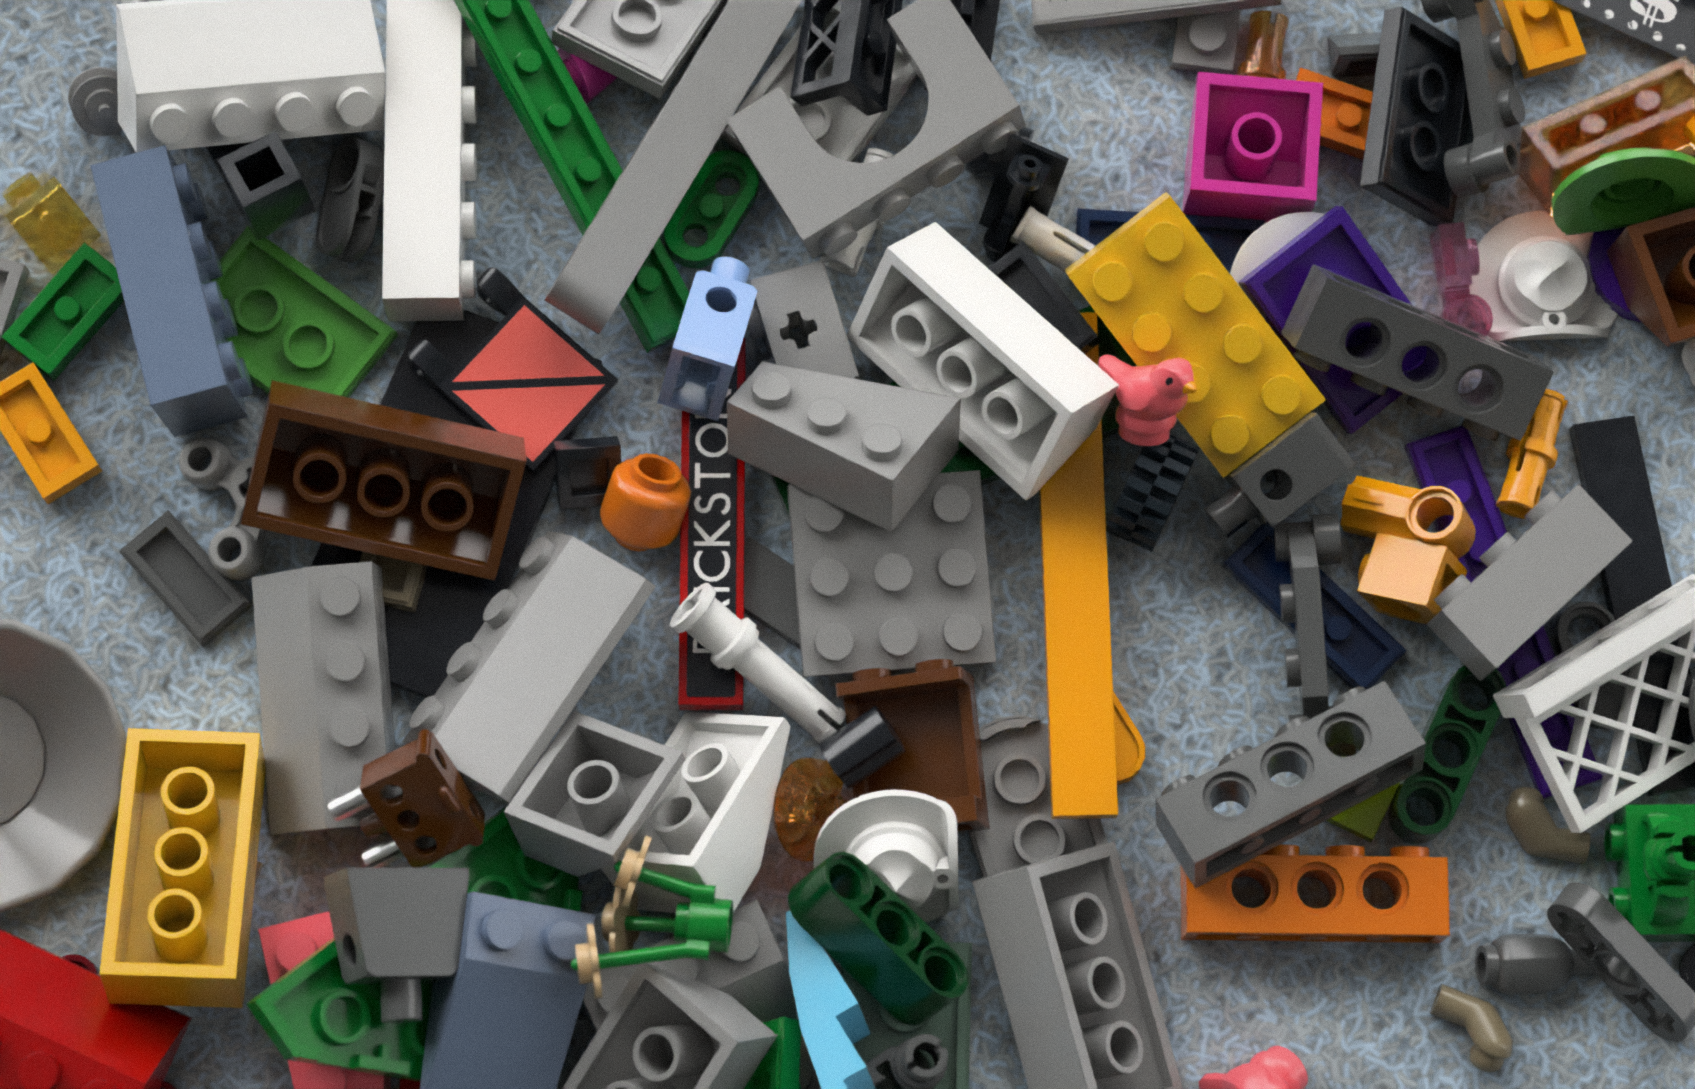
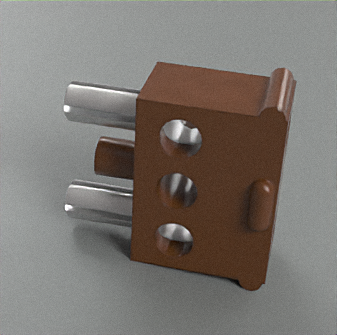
M423 729L418 733V739L363 765L360 786L328 801L329 812L333 819L338 822L371 806L374 813L360 819V826L364 835L371 840L386 832L390 834L391 838L362 852V860L367 865L366 867H384L405 857L412 868H421L469 844L477 847L483 843L485 812L433 732L427 729Z

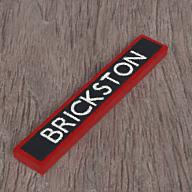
M743 338L718 421L682 411L681 474L688 481L691 497L680 527L679 606L697 587L707 582L716 589L715 598L740 619H744L745 462L728 454L727 401L746 381V338ZM686 631L679 633V710H744V677L733 667L728 670L724 668L719 669L710 661L711 653Z

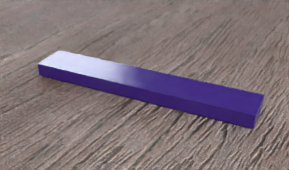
M1459 426L1407 443L1404 448L1420 489L1429 486H1443L1452 490L1459 497L1473 520L1476 530L1475 541L1470 550L1458 559L1468 570L1466 578L1472 582L1487 568L1479 557L1497 542L1507 530L1500 511L1496 507V501L1469 431L1463 426ZM1444 515L1436 518L1433 521L1436 531L1445 530L1451 524L1454 516ZM1544 625L1496 669L1506 681V687L1556 657ZM1557 712L1540 724L1552 748L1567 752L1575 718ZM1508 718L1535 789L1542 794L1544 800L1553 797L1515 718ZM1586 739L1582 758L1596 762L1589 741ZM1559 760V763L1563 769L1564 762ZM1579 767L1574 789L1598 782L1602 779V775Z

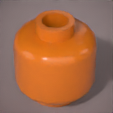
M646 453L624 460L612 472L600 509L602 524L616 541L626 549L641 552L648 549L665 547L678 536L691 497L690 486L686 478L681 474L680 468L666 457Z

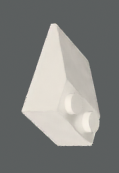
M701 712L684 713L665 746L683 752L685 761L627 846L629 849L640 852L645 836L652 837L642 867L693 884L716 886L715 898L733 900L734 913L761 867L791 727L785 717ZM627 848L625 849V851L623 852L618 861H623ZM615 864L601 868L613 886L618 876L614 869ZM637 881L634 889L638 895V910L676 913L678 902H690V899L639 881Z

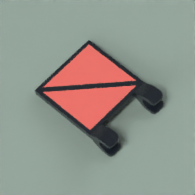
M491 267L478 278L477 294L486 304L505 317L456 369L430 342L423 339L417 342L409 351L408 364L419 377L438 389L481 428L523 437L526 452L525 467L534 473L554 452V441L565 440L618 383V379L527 300L498 269Z

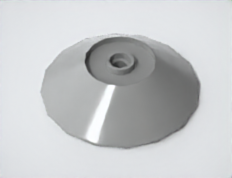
M0 619V913L55 893L100 852L118 815L127 735L109 686L70 644L14 619Z

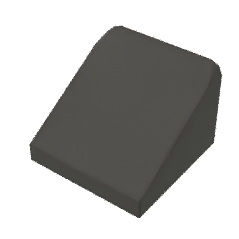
M1381 32L1329 35L1328 46L1331 75H1335V78L1375 75Z

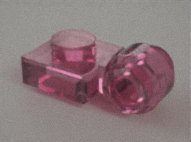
M1464 222L1438 225L1430 235L1438 292L1439 296L1442 295L1443 310L1439 317L1459 324L1457 313L1467 312L1475 321V327L1471 330L1486 336L1493 323L1491 308L1484 299L1470 294L1469 287L1473 284L1472 276L1479 275L1480 271L1477 242L1475 238L1466 239Z

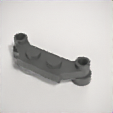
M1421 0L1423 9L1432 22L1438 23L1454 17L1457 21L1474 139L1473 143L1446 151L1444 169L1453 193L1459 198H1464L1486 191L1489 183L1517 176L1520 173L1521 164L1516 147L1523 145L1520 123H1523L1525 120V108L1519 92L1514 87L1511 65H1514L1516 62V49L1509 32L1500 26L1489 0Z
M1338 513L1311 515V521L1278 523L1273 526L1276 562L1289 561L1291 584L1279 585L1282 623L1294 622L1296 648L1284 649L1287 688L1299 687L1301 714L1288 715V722L1301 716H1307L1311 719L1332 708L1328 702L1329 690L1318 565L1341 564L1342 562ZM1345 742L1333 744L1328 748L1337 756H1353L1357 754V748Z

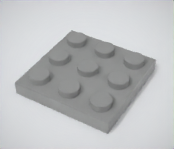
M980 470L939 473L892 532L792 484L787 486L803 678L846 675L870 668H887L891 671L915 669L916 663L933 659H950L954 661V666L996 662Z

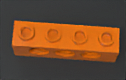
M1280 844L1196 889L1180 865L1181 940L1441 943L1450 936L1448 857H1430L1428 847L1398 846L1390 848V856H1365V848L1363 846L1335 845L1326 847L1325 856L1300 855L1299 846ZM1244 876L1257 880L1264 890V903L1255 908L1239 904L1232 893L1233 880ZM1306 877L1322 881L1329 892L1328 905L1318 909L1305 905L1298 896V881ZM1378 878L1385 881L1391 887L1394 894L1391 908L1377 909L1366 901L1363 895V883L1366 879Z

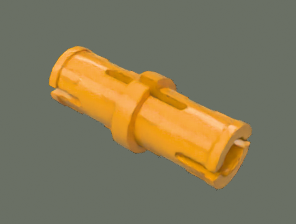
M1545 390L1521 441L1511 438L1508 443L1506 455L1510 459L1509 467L1500 496L1497 499L1496 507H1500L1499 510L1515 518L1526 519L1524 516L1539 503L1547 471L1554 468L1559 453L1554 446L1568 400H1565L1564 395L1554 390Z

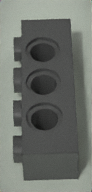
M1314 264L1281 332L1296 349L1293 357L1302 363L1324 372H1328L1332 364L1352 371L1353 373L1350 377L1352 382L1380 395H1385L1388 387L1408 394L1406 403L1411 407L1436 418H1441L1444 410L1464 417L1462 423L1464 428L1492 441H1496L1500 433L1521 441L1554 373L1536 356ZM1362 322L1370 323V334L1363 344L1353 348L1345 346L1346 335L1353 326ZM1426 346L1427 352L1423 363L1413 370H1402V361L1406 353L1414 347ZM1482 369V378L1479 385L1471 392L1459 393L1458 386L1461 378L1471 370Z
M1385 681L1367 690L1365 687H1356L1336 699L1331 709L1311 719L1307 716H1301L1289 721L1277 731L1275 738L1255 748L1246 745L1231 751L1222 758L1217 768L1197 778L1193 775H1187L1173 781L1162 791L1161 797L1155 799L1156 826L1196 889L1422 771L1426 743ZM1345 742L1354 745L1359 752L1353 756L1341 757L1333 754L1328 748L1333 744ZM1280 772H1292L1301 777L1302 782L1295 786L1284 787L1273 782L1271 778ZM1233 801L1241 804L1246 810L1240 815L1226 817L1218 814L1213 808L1222 802Z

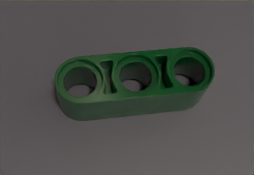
M1463 666L1456 671L1442 689L1421 735L1426 743L1423 770L1400 782L1389 806V824L1394 833L1404 841L1414 844L1427 843L1436 838L1453 819L1501 713L1492 696L1506 687V681L1498 670L1495 669L1479 681L1466 666ZM1470 683L1481 688L1487 697V708L1475 711L1464 706L1459 699V685ZM1436 740H1447L1455 744L1461 752L1462 761L1460 767L1447 768L1439 764L1432 753L1433 742ZM1421 797L1429 801L1435 809V823L1430 826H1421L1414 823L1406 812L1405 805L1408 798Z
M846 852L832 854L791 887L788 894V906L798 924L901 1022L912 1026L920 1025L966 991L969 983L968 972L959 955L866 864L853 854Z

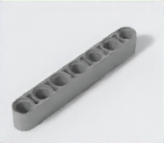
M727 0L544 301L595 333L599 334L727 126L728 122L726 119L733 116L802 0Z

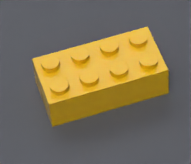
M1167 192L1065 269L1067 276L1137 366L1158 365L1164 360L1183 358L1189 361L1192 366L1193 379L1197 385V391L1193 394H1187L1188 401L1185 407L1176 414V417L1223 478L1326 400Z
M128 728L99 973L109 1004L243 1008L266 775L265 756L260 733Z

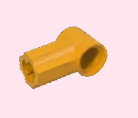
M1358 475L1347 486L1341 503L1342 518L1340 523L1342 529L1347 533L1373 539L1376 538L1377 533L1446 546L1457 559L1465 555L1475 541L1476 530L1473 520L1459 497L1446 487L1429 486L1424 489H1417ZM1444 515L1454 516L1451 524L1445 530L1437 533L1428 532L1429 526L1436 518Z

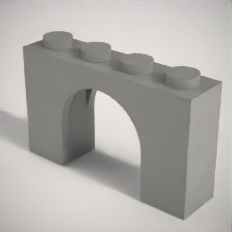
M917 0L887 19L896 43L928 90L929 98L927 115L921 130L913 141L897 154L884 160L870 163L849 162L829 154L811 136L780 86L726 119L740 146L752 162L812 259L822 253L832 255L845 249L857 238V231L876 219L887 221L898 216L910 205V198L931 185L934 188H939L949 184L961 175L965 169L964 164L985 151L987 154H994L1005 149L1010 134L1019 135L1018 131L1026 126L1020 105L950 0Z

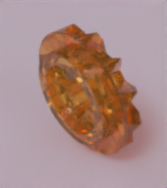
M802 757L793 761L783 772L776 789L774 799L776 832L785 851L799 861H814L815 842L823 824L838 808L849 802V800L841 795L844 783L833 773V769L827 760Z

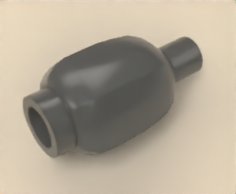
M1501 935L1491 945L1479 946L1475 955V970L1479 983L1481 985H1492L1500 993L1509 995L1540 994L1556 991L1566 985L1572 976L1596 974L1565 942L1550 935Z

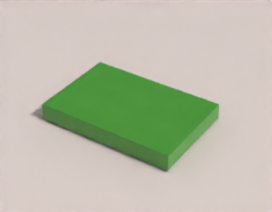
M248 226L220 259L223 277L213 279V281H217L223 300H229L238 330V335L230 337L228 340L233 342L238 358L244 359L251 383L266 394H269L271 381L274 380L349 398L398 337L396 330L266 237L257 240Z

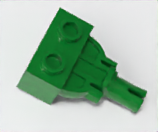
M1695 804L1624 805L1613 814L1614 823H1606L1604 828L1605 858L1607 862H1616L1618 887H1610L1607 900L1647 942H1695Z

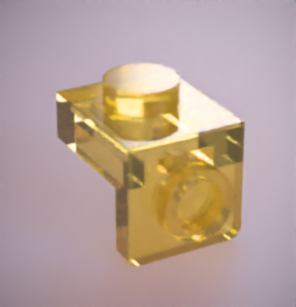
M32 172L26 173L8 186L1 194L7 202L0 206V217L10 224L50 274H54L63 267L84 242L90 245L101 236L58 180L48 173L44 172L37 178Z

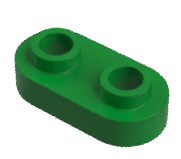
M723 150L711 154L705 160L664 228L667 252L678 264L688 268H704L713 264V261L721 257L754 205L759 192L758 172L747 156L737 151ZM732 178L738 182L740 187L735 194L726 196L717 191V183L721 179ZM691 229H700L707 234L708 238L703 245L693 247L684 241V235Z

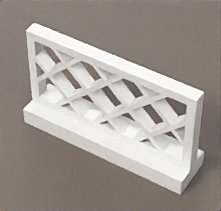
M1695 574L1689 575L1492 695L1503 718H1515L1571 833H1582L1695 762V742L1687 745L1671 739L1679 705L1689 708V698L1682 696L1690 662L1695 663V652H1693L1695 644ZM1680 638L1678 646L1670 644L1671 642ZM1657 651L1675 656L1667 690L1643 682L1649 656ZM1630 668L1628 677L1620 675ZM1608 681L1626 687L1617 721L1593 713L1599 687ZM1640 693L1664 700L1656 734L1632 726ZM1580 699L1578 708L1570 706V704ZM1557 712L1575 718L1567 752L1552 748L1540 724ZM1590 723L1615 731L1606 765L1582 758ZM1630 736L1653 744L1647 771L1639 776L1621 770ZM1668 749L1676 751L1667 757ZM1559 760L1564 762L1563 769L1559 763ZM1579 767L1604 775L1597 802L1584 810L1574 793ZM1619 780L1627 782L1626 784L1617 789Z

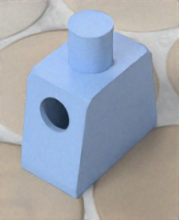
M718 257L713 261L710 272L704 270L696 272L672 347L657 403L718 421L758 291L753 285L746 284L750 270L742 261L732 257Z

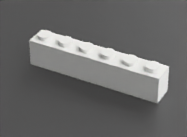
M387 0L382 300L388 322L464 320V299L476 297L475 261L465 260V240H476L475 202H465V181L477 180L476 144H466V124H477L476 86H466V67L477 66L478 44L470 29H467V24L454 0Z

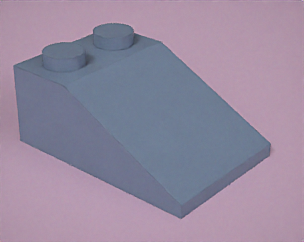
M478 892L468 893L457 973L455 977L432 983L420 1089H556L587 984H579L578 971H574L571 968V961L576 958L575 944L587 943L586 924L593 923L595 925L596 915Z

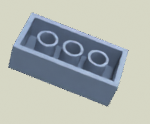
M166 145L90 165L151 407L174 437L248 417L243 397L253 394L252 384L244 359L238 358L233 342L228 340L230 337L237 336L238 330L229 300H223L217 281H213V279L223 277L222 267L213 240L208 241L201 220L208 219L207 209L198 182L193 183L187 163L177 165Z

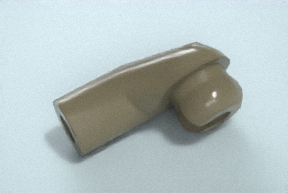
M1521 787L1514 790L1509 796V804L1505 808L1507 824L1522 849L1528 854L1537 857L1585 864L1590 849V833H1571L1570 829L1557 827L1546 806L1543 804L1544 798L1537 789Z
M1441 984L1430 1014L1466 1028L1474 1043L1470 1049L1469 1057L1471 1063L1476 1068L1491 1073L1500 1070L1504 1064V1058L1510 1057L1512 1054L1513 1039L1497 1009L1485 1000Z

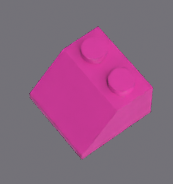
M1198 72L1186 152L1182 212L1185 215L1264 220V223L1289 213L1312 212L1317 199L1323 83Z

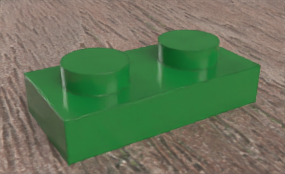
M84 242L1 336L2 339L30 363L34 362L38 370L52 381H55L124 302L116 267Z

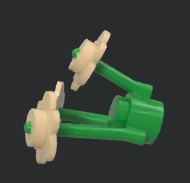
M645 836L640 852L627 848L623 861H617L614 865L618 876L614 885L616 889L613 895V902H608L605 905L601 919L602 935L604 940L609 942L610 953L598 954L593 923L586 924L587 943L575 944L576 958L571 961V968L574 971H578L579 984H593L595 999L602 998L600 969L684 958L709 960L710 951L724 953L729 951L733 923V900L715 898L716 886L693 884L642 867L652 837ZM637 881L687 897L690 899V902L677 903L675 918L640 916L637 910L638 895L634 889ZM640 931L674 933V941L683 942L682 944L633 950V942L637 941Z

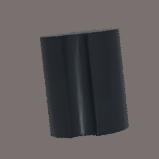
M874 706L819 743V747L827 762L848 789L906 752L895 730L877 706Z

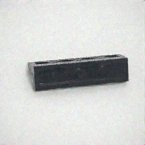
M805 0L790 98L800 106H806L842 96L867 116L887 111L897 44L887 19L901 11L903 0H842L840 14L825 32L823 31L824 17L839 0ZM833 51L834 59L831 76L815 80L816 70Z

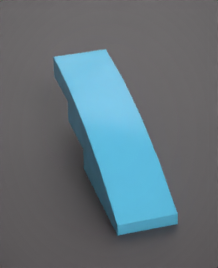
M789 910L786 912L789 974L801 1032L822 1089H876L866 1065L853 1046L854 1043L871 1034L859 1003L825 949L798 924Z

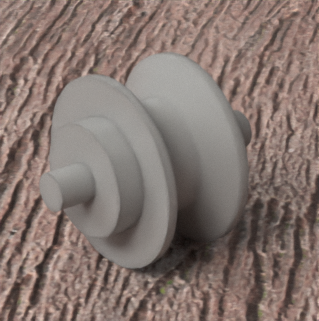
M94 67L80 73L73 80L68 92L69 106L76 123L84 131L96 136H109L120 132L122 128L118 123L117 71L106 67Z

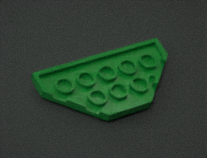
M508 805L484 822L483 843L480 846L475 847L469 844L425 867L468 868L467 894L478 892L579 912L581 909L582 890H578L579 877L523 854L504 814ZM334 937L246 1004L286 1060L421 1082L432 983L421 984V1021L382 1023L380 984L349 985L345 983L341 974Z

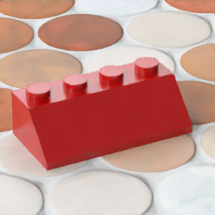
M0 929V1089H160L192 1017L165 1005L109 1004L99 974Z

